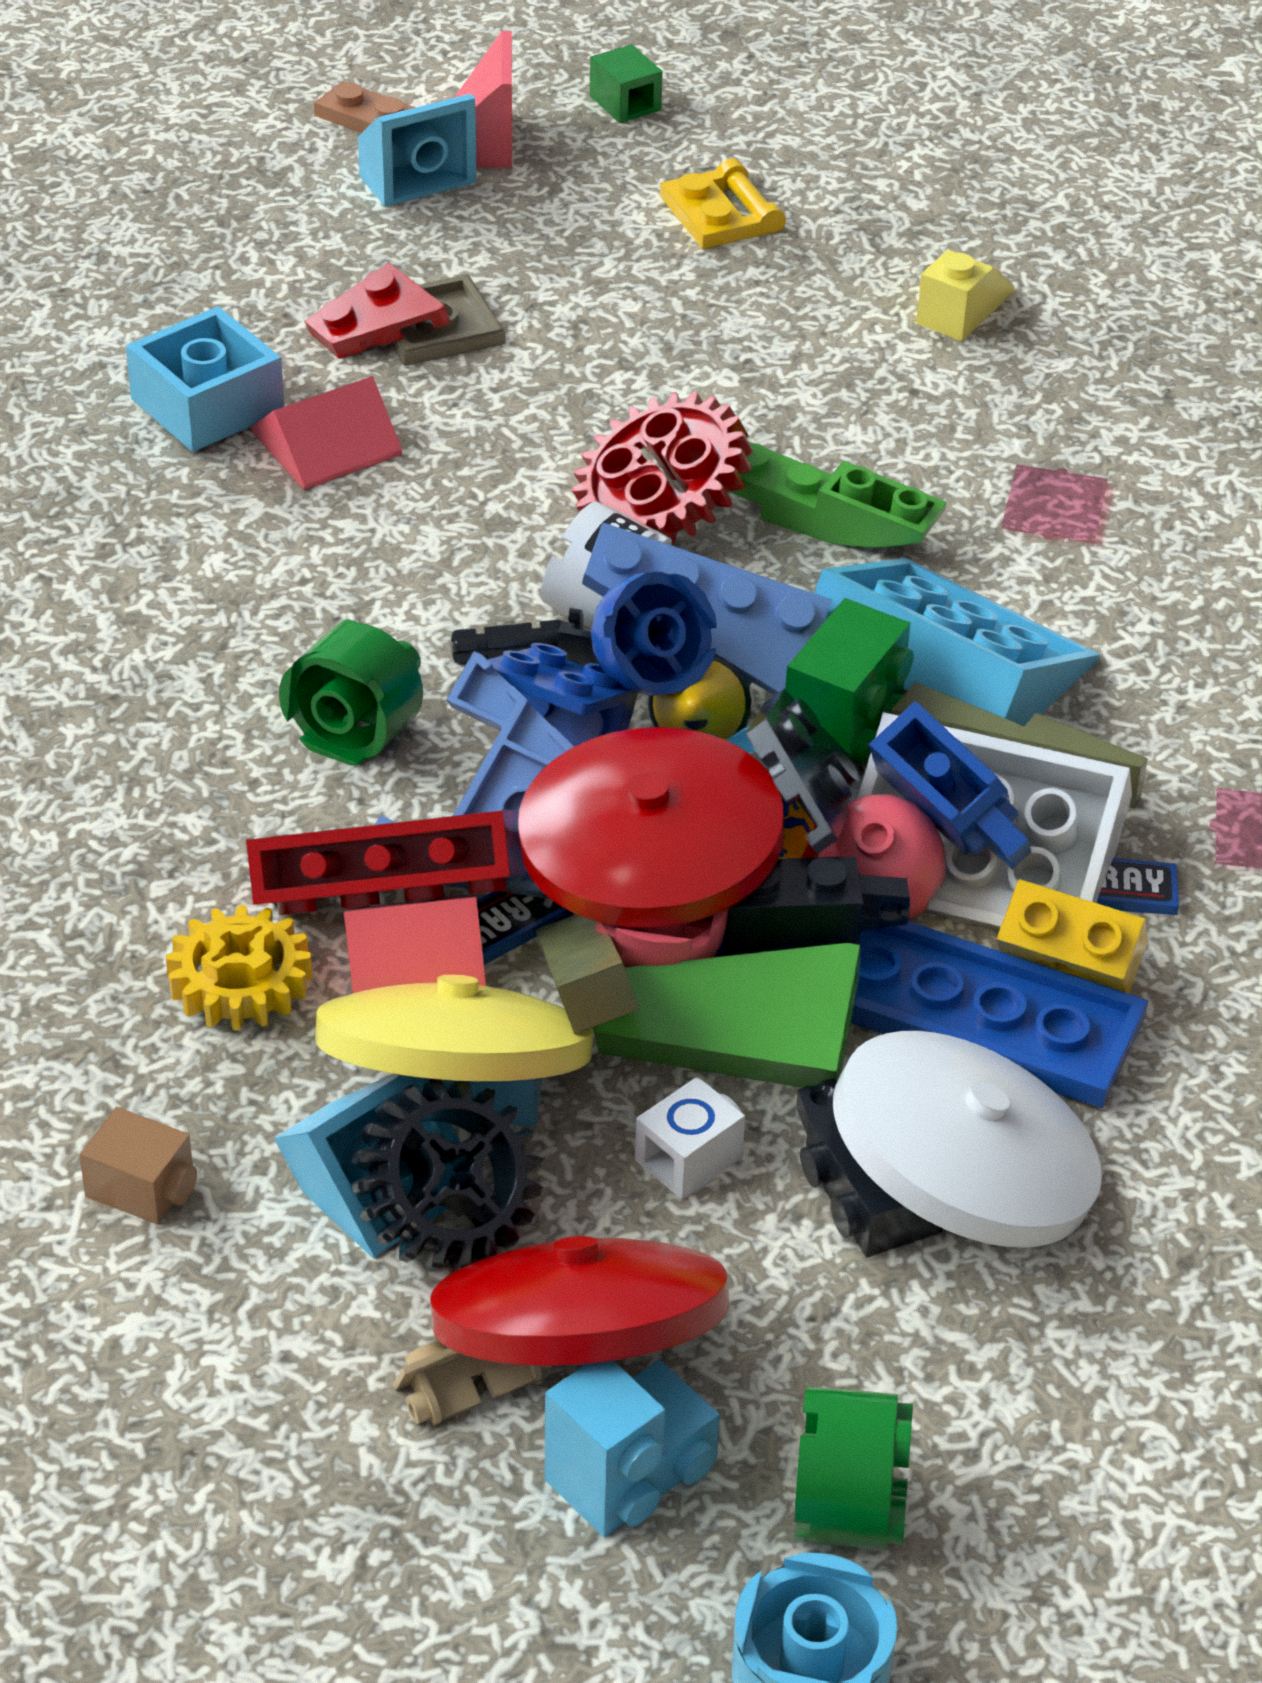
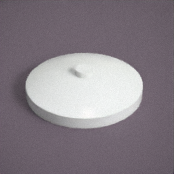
M898 1031L886 1033L866 1041L856 1049L835 1086L833 1094L834 1117L839 1133L853 1158L867 1175L892 1198L918 1216L945 1230L975 1241L1004 1247L1025 1248L1048 1245L1072 1234L1080 1226L1097 1199L1102 1180L1101 1164L1093 1140L1080 1119L1040 1079L1013 1061L983 1046L964 1039L934 1032Z

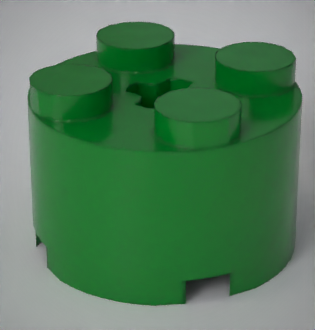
M350 619L342 620L322 636L284 673L279 686L281 711L287 722L294 718L304 733L299 740L308 750L350 766L358 765L364 759L375 757L419 713L423 701V684L418 670L421 666V658L411 644L406 641H397L379 628L364 623H357ZM361 721L370 725L361 727L356 724Z
M806 1386L803 1413H806L805 1433L800 1435L794 1542L887 1550L888 1543L903 1545L908 1478L893 1477L894 1467L909 1468L913 1404L898 1402V1394Z

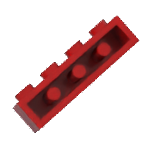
M501 810L246 840L253 905L277 903L279 915L318 911L316 898L340 896L342 908L381 904L379 891L404 889L405 901L444 897L443 884L458 882L468 883L469 894L508 890L506 877L525 875L519 841L518 810Z

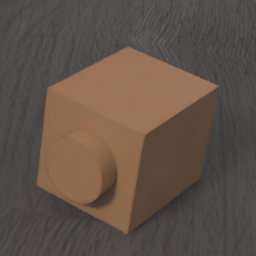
M117 1106L79 1154L85 1197L157 1225L160 1224L173 1204L182 1206L188 1201L197 1180V1169L193 1166L190 1134Z

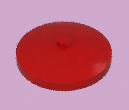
M667 727L636 728L613 732L593 738L567 750L551 761L534 778L525 792L518 813L521 856L527 872L538 888L563 908L582 917L605 924L637 928L665 927L694 922L717 914L740 902L760 886L771 873L780 856L784 840L782 798L768 770L751 754L724 739L694 730Z
M573 1236L511 1250L467 1265L451 1273L436 1285L430 1296L433 1333L440 1343L453 1351L469 1357L498 1363L560 1366L632 1358L688 1342L713 1329L724 1319L729 1310L728 1277L724 1266L715 1258L700 1251L647 1240Z

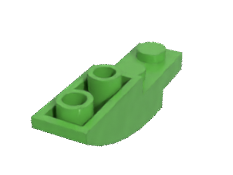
M750 441L748 442L753 449V453L748 455L747 459L752 469L739 475L745 487L742 490L728 491L762 505L761 520L828 543L847 546L887 547L922 542L946 507V501L926 494L920 489L906 486L876 474L865 467L856 466L843 460L833 474H829L810 464L799 462Z

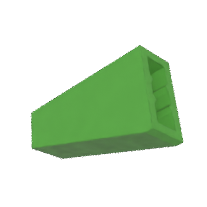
M842 943L687 960L670 965L624 967L640 1009L593 1027L599 1054L801 1088L807 1085L814 1086L823 1080L835 1078L838 1082L842 1074L861 971L860 945Z

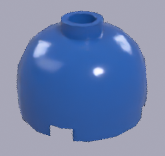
M661 571L635 574L609 589L596 607L591 628L593 652L603 672L612 676L620 688L647 696L683 692L702 679L714 660L716 648L710 649L712 642L711 629L717 628L716 615L706 594L688 577L677 573L667 574Z

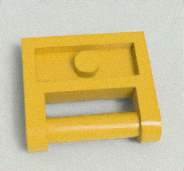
M735 158L724 160L716 170L700 174L690 173L683 175L681 178L660 183V197L702 249L781 231L786 223V216L775 203L766 201L748 179L747 169ZM731 189L752 215L742 216L722 191Z

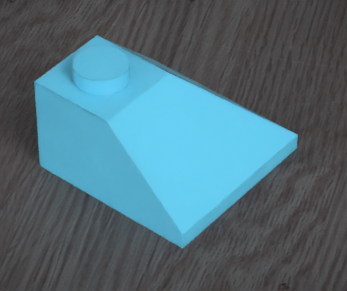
M472 94L377 117L358 136L360 178L384 207L476 183L475 98Z
M391 1074L327 1104L274 1137L302 1192L372 1258L402 1239L398 1237L384 1246L376 1243L378 1232L386 1226L380 1216L368 1222L360 1219V1212L373 1204L371 1194L358 1195L351 1191L352 1183L369 1176L368 1171L359 1169L351 1163L352 1156L359 1150L372 1149L362 1140L360 1131L368 1123L380 1124L375 1112L376 1108L387 1100L398 1104L397 1093L409 1085L415 1086L422 1093L424 1084L428 1081L427 1078ZM440 1121L420 1123L430 1135L437 1131L448 1142L461 1143L450 1123ZM401 1149L399 1175L403 1190L407 1196L412 1189L413 1176L411 1169L402 1159L405 1151ZM464 1156L449 1164H444L446 1169L439 1177L441 1181L430 1194L445 1186H451L449 1180L455 1173L453 1169L463 1160ZM437 1205L429 1209L423 1217L431 1221L448 1208Z

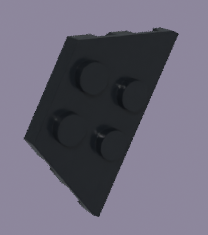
M783 689L763 704L746 735L759 758L769 770L773 782L780 791L784 801L791 804L797 800L817 828L805 837L816 854H818L839 839L849 816L847 804L856 800L865 770L820 725L817 716L805 701L800 698L795 700Z

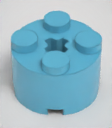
M800 1553L784 1558V1566L772 1570L762 1576L761 1570L748 1581L740 1594L735 1613L731 1664L732 1683H890L897 1635L896 1611L889 1597L886 1602L880 1592L873 1586V1577L861 1566L850 1560L824 1553Z

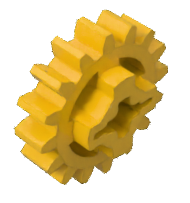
M238 905L235 910V916L225 917L222 911L215 908L211 910L212 922L204 924L192 918L188 921L189 936H173V953L166 954L167 976L170 983L172 1000H183L184 1014L188 1017L205 1011V1021L208 1027L215 1026L221 1018H228L231 1021L233 1030H241L244 1019L252 1017L261 1027L268 1025V1012L275 1010L287 1016L292 1013L291 998L305 999L307 996L306 981L312 980L311 953L308 952L307 936L305 933L295 934L294 920L291 918L283 919L276 924L273 923L272 909L270 908L263 909L257 917L248 916L246 905ZM281 961L282 965L276 972V964ZM202 963V970L197 973V969Z

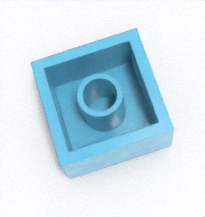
M219 306L126 345L131 399L192 452L249 428L272 411L284 407L281 357Z

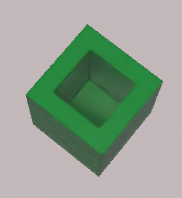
M627 45L590 57V97L616 121L623 123L661 111L663 71L634 45Z

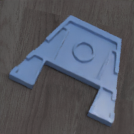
M473 651L446 700L453 709L499 730L500 733L453 816L501 810H518L519 813L521 801L534 778L551 761L574 746L555 727H552L530 705L528 700L494 669L492 664L483 655ZM380 815L375 825L396 822ZM525 865V875L506 877L508 890L500 891L550 899L531 879ZM467 882L443 884V886L468 889Z

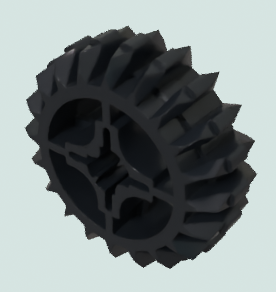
M430 1079L424 1084L422 1093L415 1086L409 1085L397 1093L398 1104L387 1100L379 1105L375 1112L380 1124L368 1123L360 1131V1137L372 1149L357 1151L353 1154L351 1161L357 1168L369 1172V1176L352 1183L351 1191L354 1194H371L373 1204L360 1212V1219L368 1222L380 1216L386 1225L378 1232L376 1243L384 1246L398 1237L401 1238L399 1260L408 1263L414 1260L423 1250L425 1268L433 1272L441 1269L447 1259L452 1269L457 1271L472 1264L473 1257L480 1261L497 1255V1245L505 1249L514 1246L520 1238L514 1225L525 1226L531 1223L536 1215L523 1200H530L540 1196L541 1190L544 1188L536 1181L526 1178V1173L541 1166L543 1158L533 1154L524 1155L521 1146L533 1138L534 1131L527 1128L515 1133L509 1125L515 1119L518 1107L509 1105L496 1113L492 1110L495 1102V1090L486 1088L479 1092L472 1100L469 1081H456L447 1091L443 1081L440 1079ZM428 1121L450 1123L464 1129L471 1136L460 1144L451 1143L441 1137L437 1131L430 1135L420 1123ZM401 1149L405 1151L402 1159L411 1169L413 1176L412 1189L407 1196L403 1190L399 1175ZM487 1155L494 1174V1192L487 1185L482 1173L483 1161ZM464 1156L463 1160L453 1169L455 1173L449 1180L451 1186H445L430 1194L441 1181L439 1177L446 1169L444 1164H449ZM437 1205L444 1206L457 1217L465 1215L475 1227L467 1230L443 1228L428 1221L423 1215Z

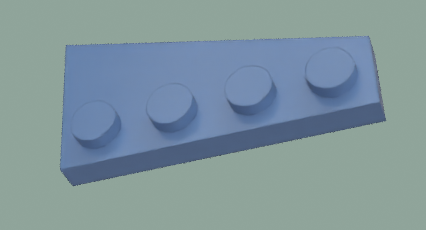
M603 522L582 581L584 586L604 597L609 589L635 574L661 571L667 574L677 573L688 577L706 594L716 615L717 628L711 629L712 642L710 649L716 648L715 655L723 657L734 664L744 675L749 686L755 683L773 695L785 689L787 665L825 622L832 599Z

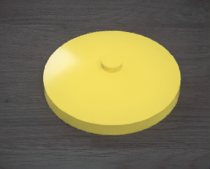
M442 975L437 978V983H415L380 987L342 996L324 1003L317 1010L315 1041L316 1045L323 1052L336 1059L386 1073L456 1081H515L561 1075L585 1066L592 1058L593 1027L574 1034L565 1008L530 995L479 985V980L471 976Z

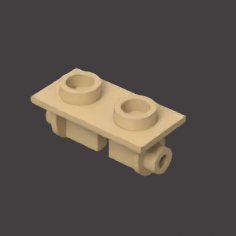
M439 1340L415 1349L405 1356L404 1359L407 1365L402 1367L392 1386L396 1391L411 1385L414 1393L406 1396V1405L415 1424L430 1420L434 1426L446 1419L480 1406L482 1401L472 1381L473 1378L482 1375L492 1400L530 1384L540 1382L542 1380V1372L551 1369L552 1366L517 1365L481 1360L453 1351L440 1343Z

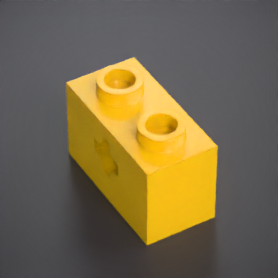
M1021 879L1017 881L996 938L999 951L1128 994L1131 991L1148 943L1145 918Z

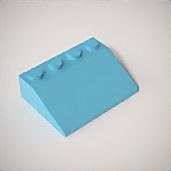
M907 558L822 569L814 594L832 599L826 619L842 600L847 598L911 623L908 649L914 652V658L910 672L904 681V689L908 690L914 682H917L1024 727L1035 713L1041 715L1099 660L1101 655Z

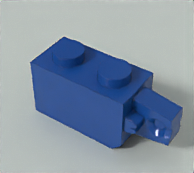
M914 701L869 743L877 773L906 800L914 802L935 823L936 828L964 855H967L970 851L977 855L987 847L1013 870L1031 853L1029 839L1012 823L1019 814L1010 803L1008 789L998 776L917 701Z

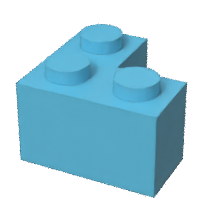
M660 1359L633 1377L629 1376L614 1361L585 1364L545 1392V1481L604 1538L624 1523L630 1527L637 1526L654 1512L661 1496L682 1481L686 1485L697 1483L711 1470L718 1455L720 1414Z

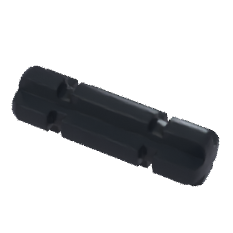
M562 620L540 621L539 627L532 628L531 622L487 626L483 628L484 633H476V628L454 630L451 633L450 639L452 658L456 664L461 665L467 664L473 651L484 657L487 656L488 660L502 656L504 651L528 649L533 643H543L557 647L558 630Z

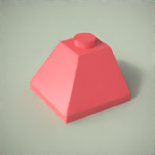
M501 31L455 96L472 94L475 98L476 168H512V31Z

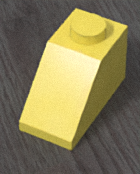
M947 250L921 273L916 323L963 341L1014 293L1015 286L994 267L974 260L965 253Z

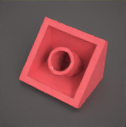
M373 376L276 409L251 426V432L304 490L402 455L401 445Z
M475 894L345 908L344 920L353 994L393 985L437 983V978L442 975L471 976L479 980V985L486 986Z

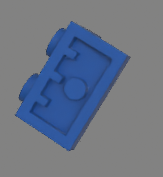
M533 643L530 648L520 651H504L502 656L488 659L494 669L511 686L513 685L528 700L530 705L573 746L602 735L629 729L638 693L620 688L612 676L603 672L600 664L588 663L585 666H581L566 660L567 653L564 650L543 643Z

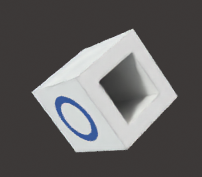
M695 1077L636 1118L635 1161L683 1200L743 1157L745 1115L729 1096L717 1093L699 1077Z

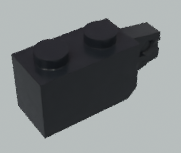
M856 856L778 859L773 870L760 886L743 900L729 907L727 927L723 937L725 956L842 943L860 945L861 932L907 925L910 907L907 878L859 875Z
M835 1078L823 1080L817 1085H807L798 1089L796 1109L807 1134L806 1147L800 1150L801 1166L809 1184L814 1188L823 1186L831 1199L832 1217L842 1237L849 1238L853 1236L866 1258L942 1233L943 1228L918 1216L887 1194L853 1158L839 1133L834 1117L833 1094L837 1080Z

